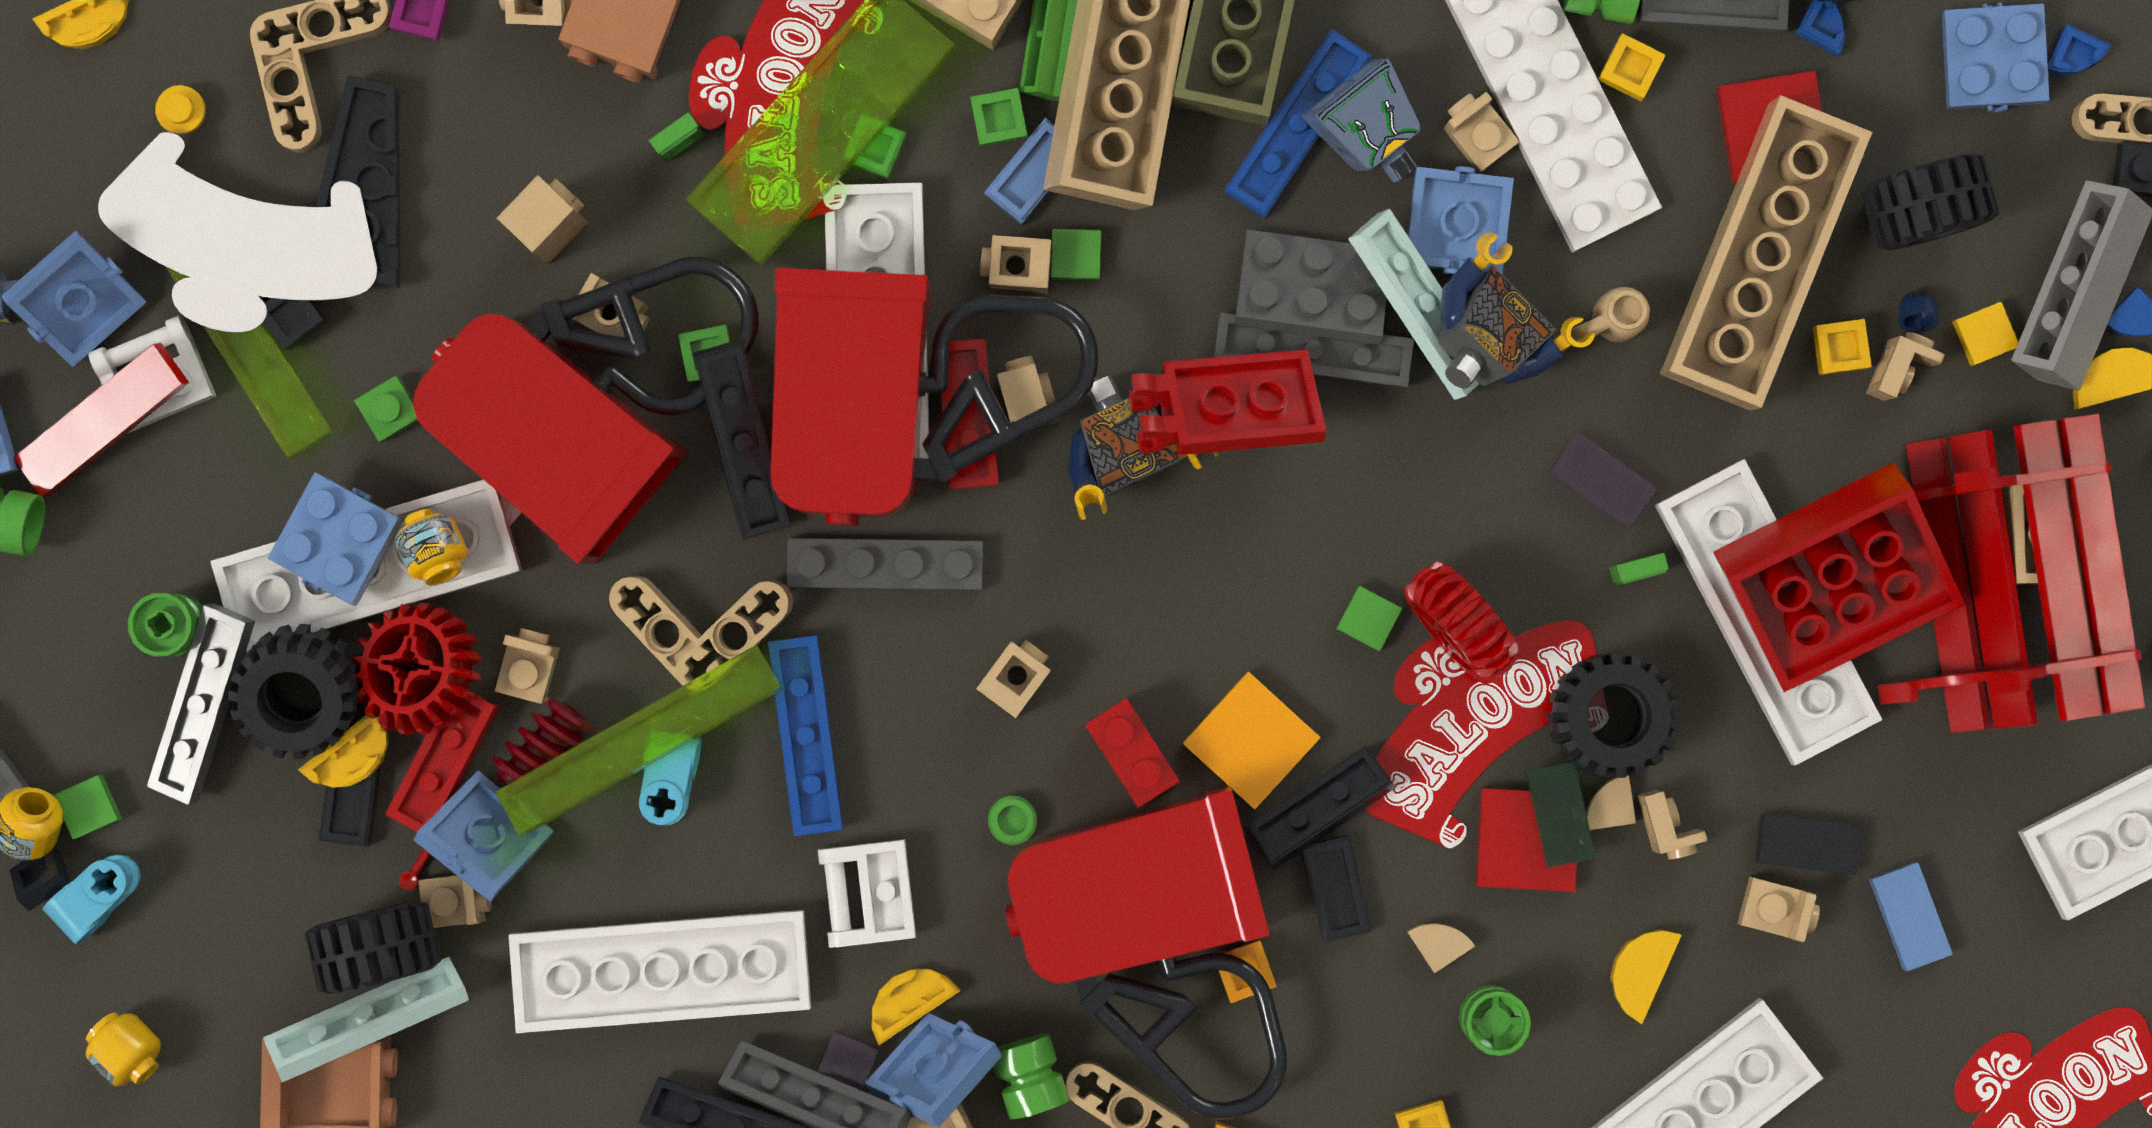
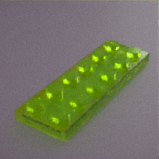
M865 0L686 198L688 204L762 266L956 50L955 44L903 0Z

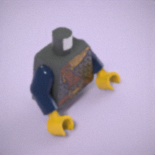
M1493 232L1484 233L1478 238L1476 242L1478 255L1474 259L1469 257L1442 289L1441 321L1443 324L1437 339L1439 345L1453 357V360L1445 370L1446 378L1453 385L1463 389L1469 388L1474 380L1486 386L1497 380L1511 384L1536 377L1565 356L1563 351L1569 346L1586 347L1590 345L1595 337L1594 332H1589L1580 340H1573L1571 330L1574 325L1584 320V318L1580 317L1567 319L1562 324L1561 335L1556 339L1551 336L1556 328L1493 265L1487 267L1490 263H1505L1512 254V245L1507 242L1501 245L1494 255L1489 254L1490 245L1498 237Z
M1112 375L1094 382L1088 395L1097 413L1080 421L1081 429L1071 438L1068 472L1075 492V504L1078 515L1082 520L1086 519L1084 508L1087 505L1098 504L1101 506L1102 514H1106V497L1186 460L1187 456L1193 467L1196 469L1202 468L1197 459V454L1178 455L1175 443L1169 444L1157 452L1140 454L1136 438L1137 432L1141 431L1140 415L1162 416L1160 404L1147 411L1131 413L1129 397L1123 400ZM1213 452L1214 456L1217 457L1219 452Z

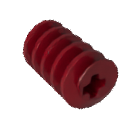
M547 696L544 702L551 713L548 716L535 711L531 713V717L538 728L535 731L522 726L517 729L525 743L522 746L510 741L504 744L511 755V759L508 761L497 756L491 759L499 771L497 773L499 781L517 798L530 806H534L536 803L530 789L541 793L549 789L543 774L553 778H558L562 774L556 759L566 763H571L575 759L569 744L581 749L588 744L582 729L594 734L598 733L597 728L576 709L564 701L560 702Z

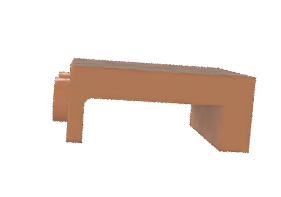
M572 0L558 40L565 48L569 49L567 56L575 61L595 67L597 60L615 66L613 71L615 75L639 84L643 77L656 81L659 73L656 68L657 62L681 0Z
M391 1036L375 1041L285 1082H281L265 1042L262 1039L260 1128L395 1127L397 1100L390 1097V1078H395L397 1075L398 1051L396 1048H391Z

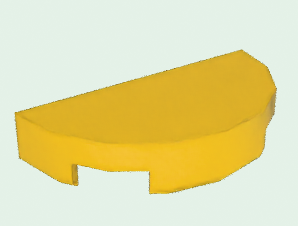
M70 0L32 18V20L44 35L64 47L86 49L102 45L118 32L126 19L129 0Z
M2119 348L2108 350L2094 357L2080 391L2073 389L2074 410L2152 389V355L2135 348Z
M366 715L344 732L341 739L334 746L329 744L325 752L314 756L298 770L313 783L332 788L354 786L371 777L383 763L389 745L388 729L381 727L379 717L372 719Z
M1661 929L1642 933L1634 939L1625 942L1614 958L1610 975L1614 996L1623 1012L1640 1024L1643 1023L1679 943L1682 936L1679 933Z
M909 969L894 975L879 990L872 1007V1030L878 1045L960 992L961 989L947 975L932 969Z

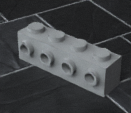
M2087 180L2083 186L2011 359L2013 363L2038 381L2078 391L2081 389L2152 218V208L2130 189Z

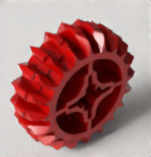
M1436 561L1429 567L1421 569L1412 577V581L1404 587L1406 602L1411 606V611L1417 616L1419 622L1438 643L1440 648L1449 655L1450 659L1454 660L1462 671H1466L1471 678L1484 684L1491 683L1496 678H1501L1512 668L1511 665L1520 658L1518 644L1515 642L1513 634L1507 629L1506 623L1500 619L1496 610L1487 603L1484 596H1481L1474 586L1469 584L1461 573H1457L1452 566Z
M409 603L401 604L399 613L393 610L383 611L384 625L378 622L368 623L373 635L370 639H357L360 646L364 648L362 656L352 658L356 665L360 666V672L355 677L362 685L357 696L359 703L367 705L364 713L372 719L379 717L381 727L392 731L397 729L398 733L404 735H414L415 731L424 735L432 734L434 726L440 728L449 727V713L455 716L465 715L460 704L463 698L467 700L476 698L474 693L468 690L471 681L476 682L482 679L479 673L472 671V666L483 660L479 653L470 651L478 640L475 639L474 635L466 632L468 625L463 620L454 617L451 611L442 607L435 609V606L429 603H419L417 607ZM436 638L442 647L444 664H441L438 658L439 646L435 644ZM422 666L429 668L428 670L417 669V671L410 672L404 670V668L415 669ZM390 674L393 676L394 679L393 692L390 686Z

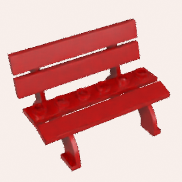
M2099 414L2057 420L2065 468L2062 465L2056 420L2013 426L2021 475L1999 477L1992 429L1948 437L1956 485H1953L1946 438L1906 444L1913 491L1965 605L1933 620L1942 675L1877 685L1880 705L1918 701V690L1944 687L1951 733L1990 729L1991 722L1984 683L1987 682L1994 728L2037 725L2038 722L2031 680L2052 674L2060 721L2099 716L2102 713L2094 668L2096 667L2103 714L2145 708L2138 660L2142 659L2141 649H2136L2108 474V472H2112L2111 462L2106 461ZM2065 479L2067 480V486H2068V493H2069V499H2070V505H2071V512H2072V518H2073V524H2074V531H2075V537H2076V543H2077V550H2078V556H2079V562H2080V569H2081V575H2082V582H2083V588H2084V594H2085V601H2086V607H2087V613H2088V620H2089V626H2090V632H2091V639H2092V645H2093L2094 656H2092V649H2091V643H2090V637H2089V630H2088V624H2087V618H2086V611H2085V605H2084V599H2083V592H2082V586H2081V579H2080V573H2079V567H2078V560H2077V554H2076V548H2075V541H2074V535H2073V529H2072V522H2071V516H2070V509H2069V503H2068V497H2067V490H2066ZM2023 485L2050 663L2031 666L2028 664L2001 488ZM1955 495H1958L1960 515L1963 527V534L1965 540V547L1968 559V566L1970 572V579L1973 591V598L1985 670H1982Z

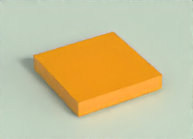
M1247 671L1182 744L1255 810L1321 737Z

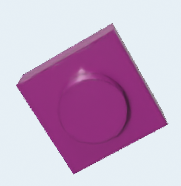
M395 0L389 28L395 32L440 42L450 0Z

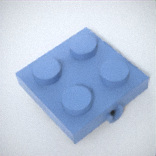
M2002 3L1992 6L1982 4V8L1951 9L1942 12L1947 110L1987 107V112H2003L2008 110V106L2046 104L2050 101L2044 3L2002 6Z
M1463 166L1455 167V171L1416 167L1407 236L1429 269L1443 270L1445 275L1455 274L1469 257L1474 259L1478 255L1476 242L1484 233L1493 232L1498 235L1489 247L1490 255H1494L1500 246L1507 242L1514 178L1475 174L1474 168ZM1490 263L1487 266L1493 265L1503 275L1504 263Z
M77 231L73 232L1 296L4 302L29 325L27 328L28 332L40 344L46 341L72 367L146 303L142 295L121 275L123 273L122 269L110 257L105 259Z
M314 472L267 559L303 578L302 583L313 587L314 590L320 592L323 589L344 602L357 606L404 520L371 502L372 496L355 487L349 490L326 476Z
M477 771L418 830L414 841L491 902L547 843L554 831L524 808L525 802L517 798L513 793L508 795L481 772ZM512 799L518 802L517 807L511 804Z
M928 1013L865 1082V1085L871 1095L904 1108L910 1115L939 1128L1002 1055L995 1043L976 1035L965 1022L958 1021L954 1025Z

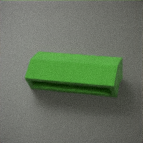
M1077 0L1033 1L1019 93L1059 102Z

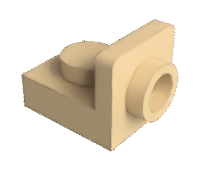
M1487 92L1477 99L1469 93L1447 111L1452 118L1443 128L1478 174L1520 142L1490 105L1492 98Z
M1907 332L1905 337L1898 336L1889 339L1866 394L1882 401L1897 398L1898 393L1904 394L1913 379L1915 367L1910 365L1911 361L1932 367L1941 364L1945 354L1932 349L1934 346L1932 340L1915 333Z
M525 628L520 629L519 636L505 635L503 644L507 645L494 692L545 704L544 699L548 694L560 647L547 644L549 635Z
M1652 790L1637 795L1653 852L1659 854L1667 853L1669 860L1697 853L1695 844L1708 841L1705 831L1700 829L1680 834L1675 833L1674 827L1680 826L1679 813L1673 798L1666 799L1664 791Z
M457 875L418 880L421 902L428 903L434 928L462 924L474 925L486 921L485 912L491 911V902Z
M1749 876L1737 924L1804 942L1807 933L1812 934L1817 926L1820 907L1815 904L1816 894Z

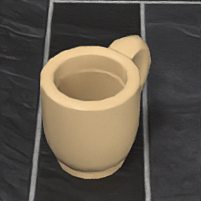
M1618 287L1611 289L1597 300L1593 307L1592 320L1573 328L1571 336L1573 340L1578 341L1585 334L1594 332L1595 336L1600 334L1602 337L1613 342L1631 340L1640 334L1649 322L1650 308L1648 300L1641 292L1634 288Z

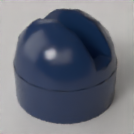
M1913 291L1906 294L1900 301L1898 308L1900 327L1915 333L1926 332L1935 328L1939 323V311L1935 298L1926 291H1923L1922 295H1914Z

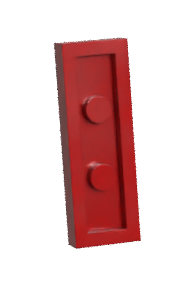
M986 339L954 341L950 343L948 386L946 391L941 393L943 411L963 380L969 375L982 370L990 385ZM975 400L946 442L947 455L991 433ZM996 452L956 472L957 476L949 480L950 490L999 486Z
M475 693L476 698L467 700L463 698L460 704L465 715L455 716L449 713V727L440 728L434 726L432 734H426L385 815L418 832L457 792L500 706Z

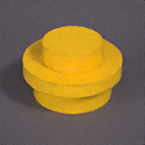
M176 85L162 92L156 102L155 112L163 128L174 134L185 135L194 132L201 126L206 115V106L203 98L197 91L188 86Z

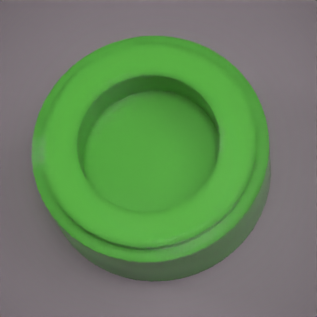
M1006 796L992 806L988 816L989 829L992 835L1004 844H1021L1028 840L1036 829V811L1028 800L1019 796Z

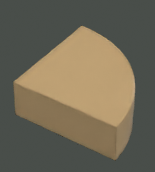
M1626 776V778H1612L1595 793L1586 809L1585 830L1636 823L1629 776Z
M1420 924L1406 930L1434 973L1475 947L1474 943L1461 931L1444 924Z

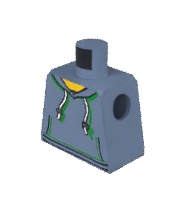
M1388 58L1371 60L1301 115L1305 122L1356 171H1369L1380 164L1391 181L1395 183L1409 175L1417 167L1403 144L1419 133L1421 130L1420 123Z

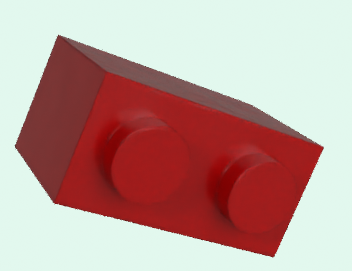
M1126 697L1085 723L1088 731L1138 808L1180 782Z

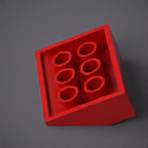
M1894 462L1713 551L1783 692L1793 689L1965 605L1911 485Z

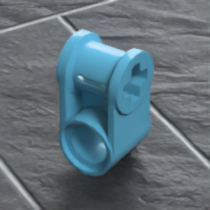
M656 729L651 730L645 753L644 777L639 798L640 811L649 822L656 825H673L685 816L689 805L692 783L699 764L701 737ZM664 789H667L668 798L676 800V806L674 810H666L664 816L660 817V809L652 806V801L654 797H662Z
M121 854L111 855L106 859L98 860L89 865L75 880L55 894L42 910L75 945H78L100 928L110 917V914L137 889L141 879L140 868L129 856ZM111 870L117 875L113 881L114 887L112 888L106 882L111 876L109 873Z

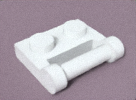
M181 315L166 320V326L109 350L103 346L89 352L91 365L103 385L118 373L116 367L133 361L152 344L162 343L164 347L175 344L180 356L173 358V360L187 378L189 384L128 433L217 397L189 327Z
M905 839L818 849L819 864H824L832 928L831 932H827L830 948L916 938ZM857 861L865 928L851 929L844 862Z

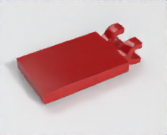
M1308 349L1165 361L1159 375L1139 373L1132 374L1131 377L1133 390H1130L1128 395L1131 413L1147 411L1159 404L1162 411V416L1140 415L1141 431L1137 432L1136 436L1140 454L1157 452L1172 443L1176 444L1178 455L1322 443L1325 440L1327 430Z

